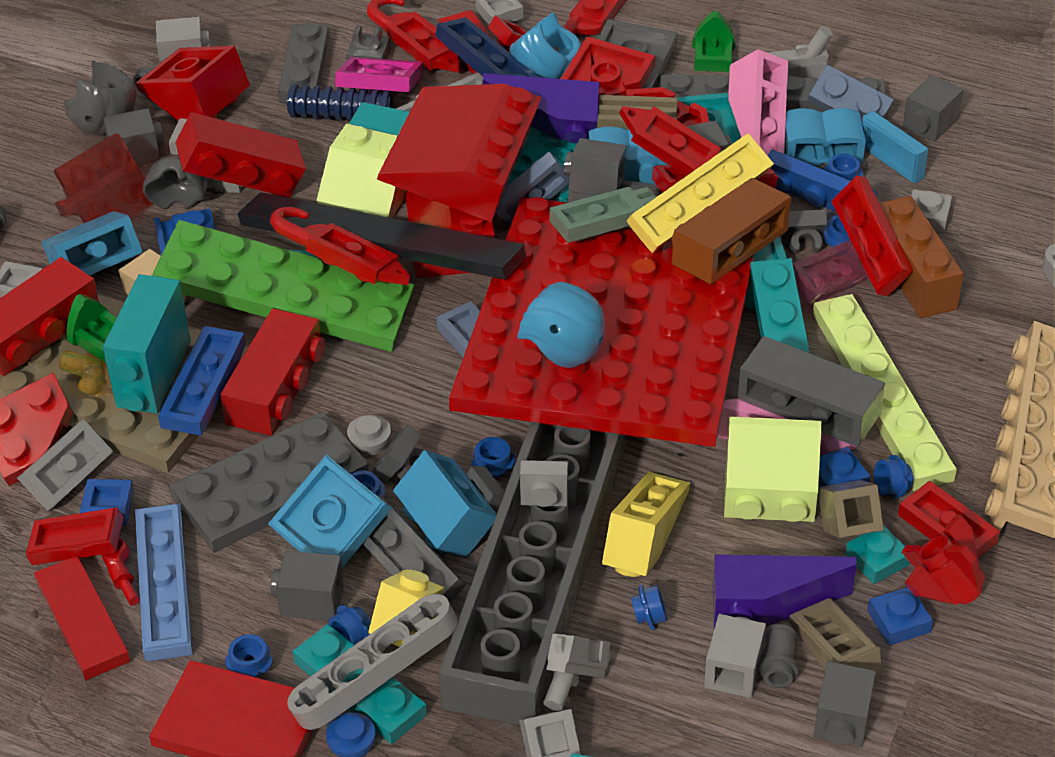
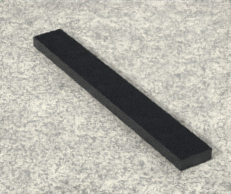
M261 192L237 213L241 225L276 232L270 224L271 214L276 209L282 207L299 208L309 213L308 219L288 217L285 219L302 228L315 224L328 225L333 223L399 255V258L503 280L526 258L525 246L520 243Z

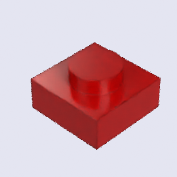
M496 15L488 26L498 38L496 42L508 52L510 46L527 33L522 26Z

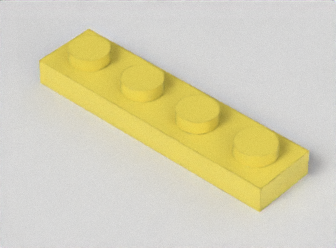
M748 133L637 210L626 222L651 253H654L672 240L674 229L680 224L685 223L703 211L704 208L712 205L750 178H759L769 171L774 163Z

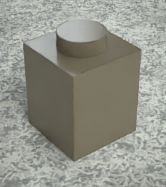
M856 480L818 487L825 533L842 538L884 530L877 484Z

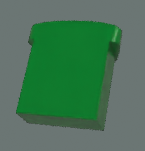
M713 11L706 16L694 33L692 39V48L695 49L694 71L730 72L732 50L736 48V40L730 24L718 11Z
M78 294L73 301L68 316L67 341L74 346H80L106 364L103 345L117 317L95 299Z

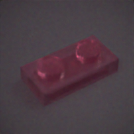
M850 240L792 263L797 289L808 304L862 283L868 278Z

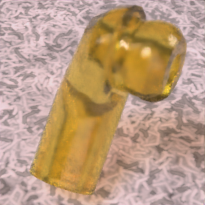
M65 350L59 360V368L82 377L78 383L80 391L93 396L99 395L102 384H106L108 379L103 364L93 357L70 350Z

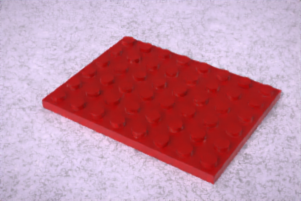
M521 197L505 241L524 244L526 258L505 280L492 277L449 395V411L715 447L750 282V262H754L755 254L713 284H709L672 264V240L654 253H651L633 229L628 226L618 231H610L581 241L567 243L549 221L550 207L562 205L566 202L550 201L541 197ZM556 282H567L589 292L601 305L605 317V335L600 349L588 362L573 368L556 365L542 353L534 342L517 338L520 322L528 306L548 285Z

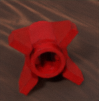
M954 515L942 531L945 535L932 538L922 547L921 545H906L901 551L911 565L915 567L904 582L910 591L917 597L949 605L968 604L974 601L981 594L985 581V573L980 568L972 527L962 515Z

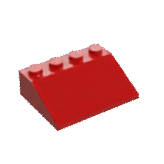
M507 84L422 87L378 173L377 180L492 222L529 136L542 97L531 94L524 88L513 87Z

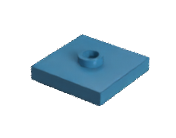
M325 455L268 525L299 552L340 555L343 568L392 508L328 455Z

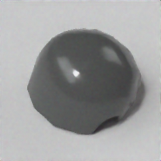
M167 156L160 158L151 166L144 181L142 191L147 199L159 208L168 209L173 203L179 202L187 210L205 197L208 183L206 177L183 172L179 156Z

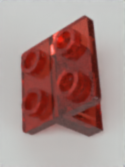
M118 133L107 137L54 169V174L66 195L54 203L61 216L77 212L83 223H86L113 211L131 217L152 204L142 191L145 178Z

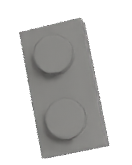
M83 419L17 479L48 511L113 451Z

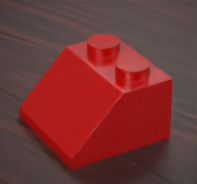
M211 46L177 49L137 81L136 86L140 92L179 121V118L187 119L190 112L217 118V113L225 106L235 103L239 99L238 95L247 89L250 83L235 46Z

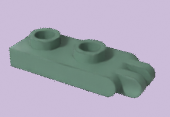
M625 187L550 207L549 221L567 243L581 241L591 236L618 231L628 227L629 225L626 222L628 218L657 196L649 187L637 190Z

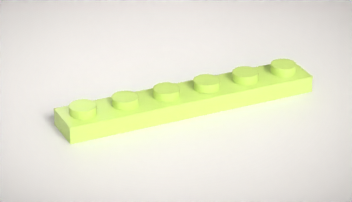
M853 294L814 302L813 316L841 365L885 382L881 414L875 421V425L891 453L898 455L900 459L910 465L913 472V483L911 486L913 491L918 490L928 481L937 486L954 482L957 471L956 467Z

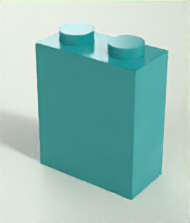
M138 274L103 345L116 407L156 414L160 410L191 342L180 280Z

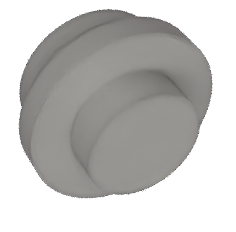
M377 415L358 417L348 426V441L360 454H378L386 448L391 438L390 424L384 418Z

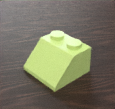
M346 124L330 146L316 200L317 204L393 218L405 200V193L407 191L379 181L377 177L397 135Z
M729 417L724 517L815 522L819 484L821 421Z

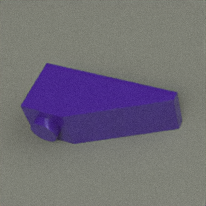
M483 73L482 85L507 84L513 87L524 88L531 94L542 97L532 127L554 139L578 143L580 138L589 139V131L596 129L599 82Z
M715 554L712 583L714 628L718 614L748 618L751 621L765 623L767 627L790 618L791 614L825 599L831 598L835 601L853 593L857 565L856 557Z

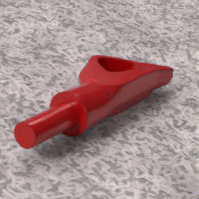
M119 538L118 550L115 553L102 554L101 557L108 569L114 587L121 589L129 605L134 606L139 603L140 598L132 585L134 578L125 565L129 558L130 548L124 540Z

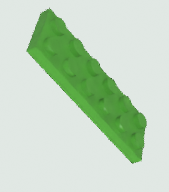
M178 220L152 276L180 280L183 295L267 317L273 308L319 319L321 333L392 352L414 289V284L411 283L409 285L379 281L374 285L370 282L359 280L354 274L340 267L326 264L320 258Z

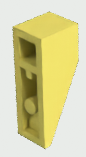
M648 471L611 512L602 564L614 567L618 573L625 576H647L660 558L688 495L691 483Z

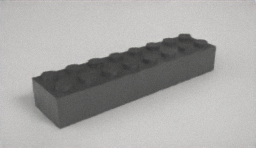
M530 422L460 614L458 625L439 672L441 709L520 725V719L541 714L554 671L546 670L552 635H566L626 448V435ZM521 460L567 461V506L540 507L521 505Z

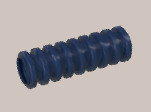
M292 84L287 95V111L292 118H296L298 114H301V117L306 119L309 115H312L314 119L324 116L326 120H331L332 117H335L337 121H342L346 117L348 121H351L362 102L393 108V95L391 91L386 90L381 94L379 90H373L372 93H368L367 89H361L360 92H357L355 88L345 91V88L338 87L336 91L331 86H327L325 90H322V87L318 85L311 89L309 85L299 88V85Z

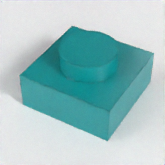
M884 525V530L864 533L846 543L845 555L847 557H856V567L873 584L910 565V562L901 553L905 546Z

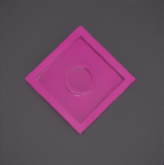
M350 57L335 72V87L410 92L422 77L423 62Z

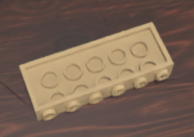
M1034 321L1026 336L1021 334L1018 336L1012 350L1011 358L1017 360V362L1013 365L1006 383V388L1011 389L1012 392L1008 395L1001 413V418L1007 420V422L1002 427L996 443V450L1002 452L1001 456L997 458L991 473L990 481L996 483V488L990 493L985 507V514L991 516L990 524L999 531H1001L1006 522L1055 538V328Z

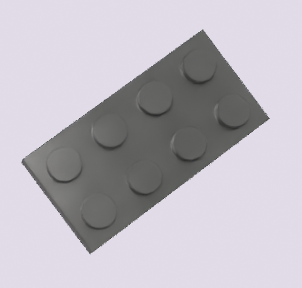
M322 411L169 485L172 499L176 504L180 503L184 515L212 552L215 553L269 526L268 523L325 455H328L349 474L357 471H369L368 463Z

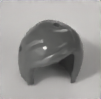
M92 60V79L90 83L78 78L76 81L77 93L74 98L64 102V108L70 121L80 130L92 135H105L106 129L103 117L132 112L136 101V89L131 78L123 73L122 70L111 66L109 63Z

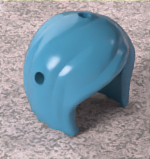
M552 12L510 46L509 52L538 77L561 79L581 44L572 32L559 24L555 12Z
M556 282L548 285L528 306L520 322L517 338L534 342L542 353L558 366L565 368L577 367L588 362L601 347L606 324L604 312L596 298L586 290L567 282Z

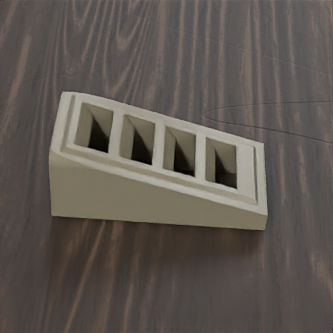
M831 598L790 615L791 624L824 671L827 661L874 670L876 671L875 680L882 675L880 648ZM829 620L832 621V623H829V624H827V625H825V626H822V627H820V628H818V629H815V628H814L815 626H818V625H820V624H822V623H825V622H827V621H829Z

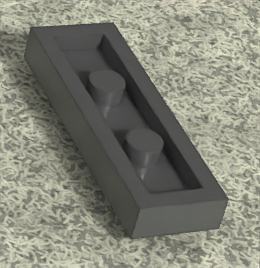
M312 23L292 24L278 90L280 103H287L288 90L292 84L299 85V88L309 85L311 89H314L316 85L320 86L329 41L328 25H315Z
M378 495L377 497L392 509L363 542L364 546L392 576L403 570H416L426 574L429 577V581L444 587L443 596L450 603L467 584L389 501Z

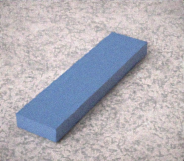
M179 503L135 509L142 643L145 662L193 655L181 505Z

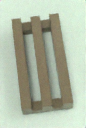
M600 95L598 128L619 127L629 130L619 115L622 106L651 110L655 106L676 120L677 98Z

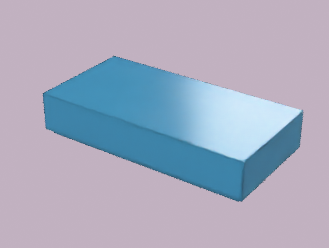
M871 111L864 115L862 126L866 140L865 150L914 184L924 179L929 148L876 112Z

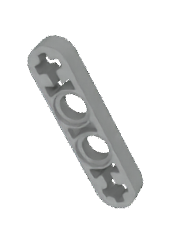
M431 594L419 599L299 684L291 692L287 703L290 712L298 724L304 729L309 730L328 724L448 638L458 625L457 615L448 599L441 594ZM399 640L404 641L395 651L383 653L390 644ZM356 669H364L356 679L350 682H343L349 673Z

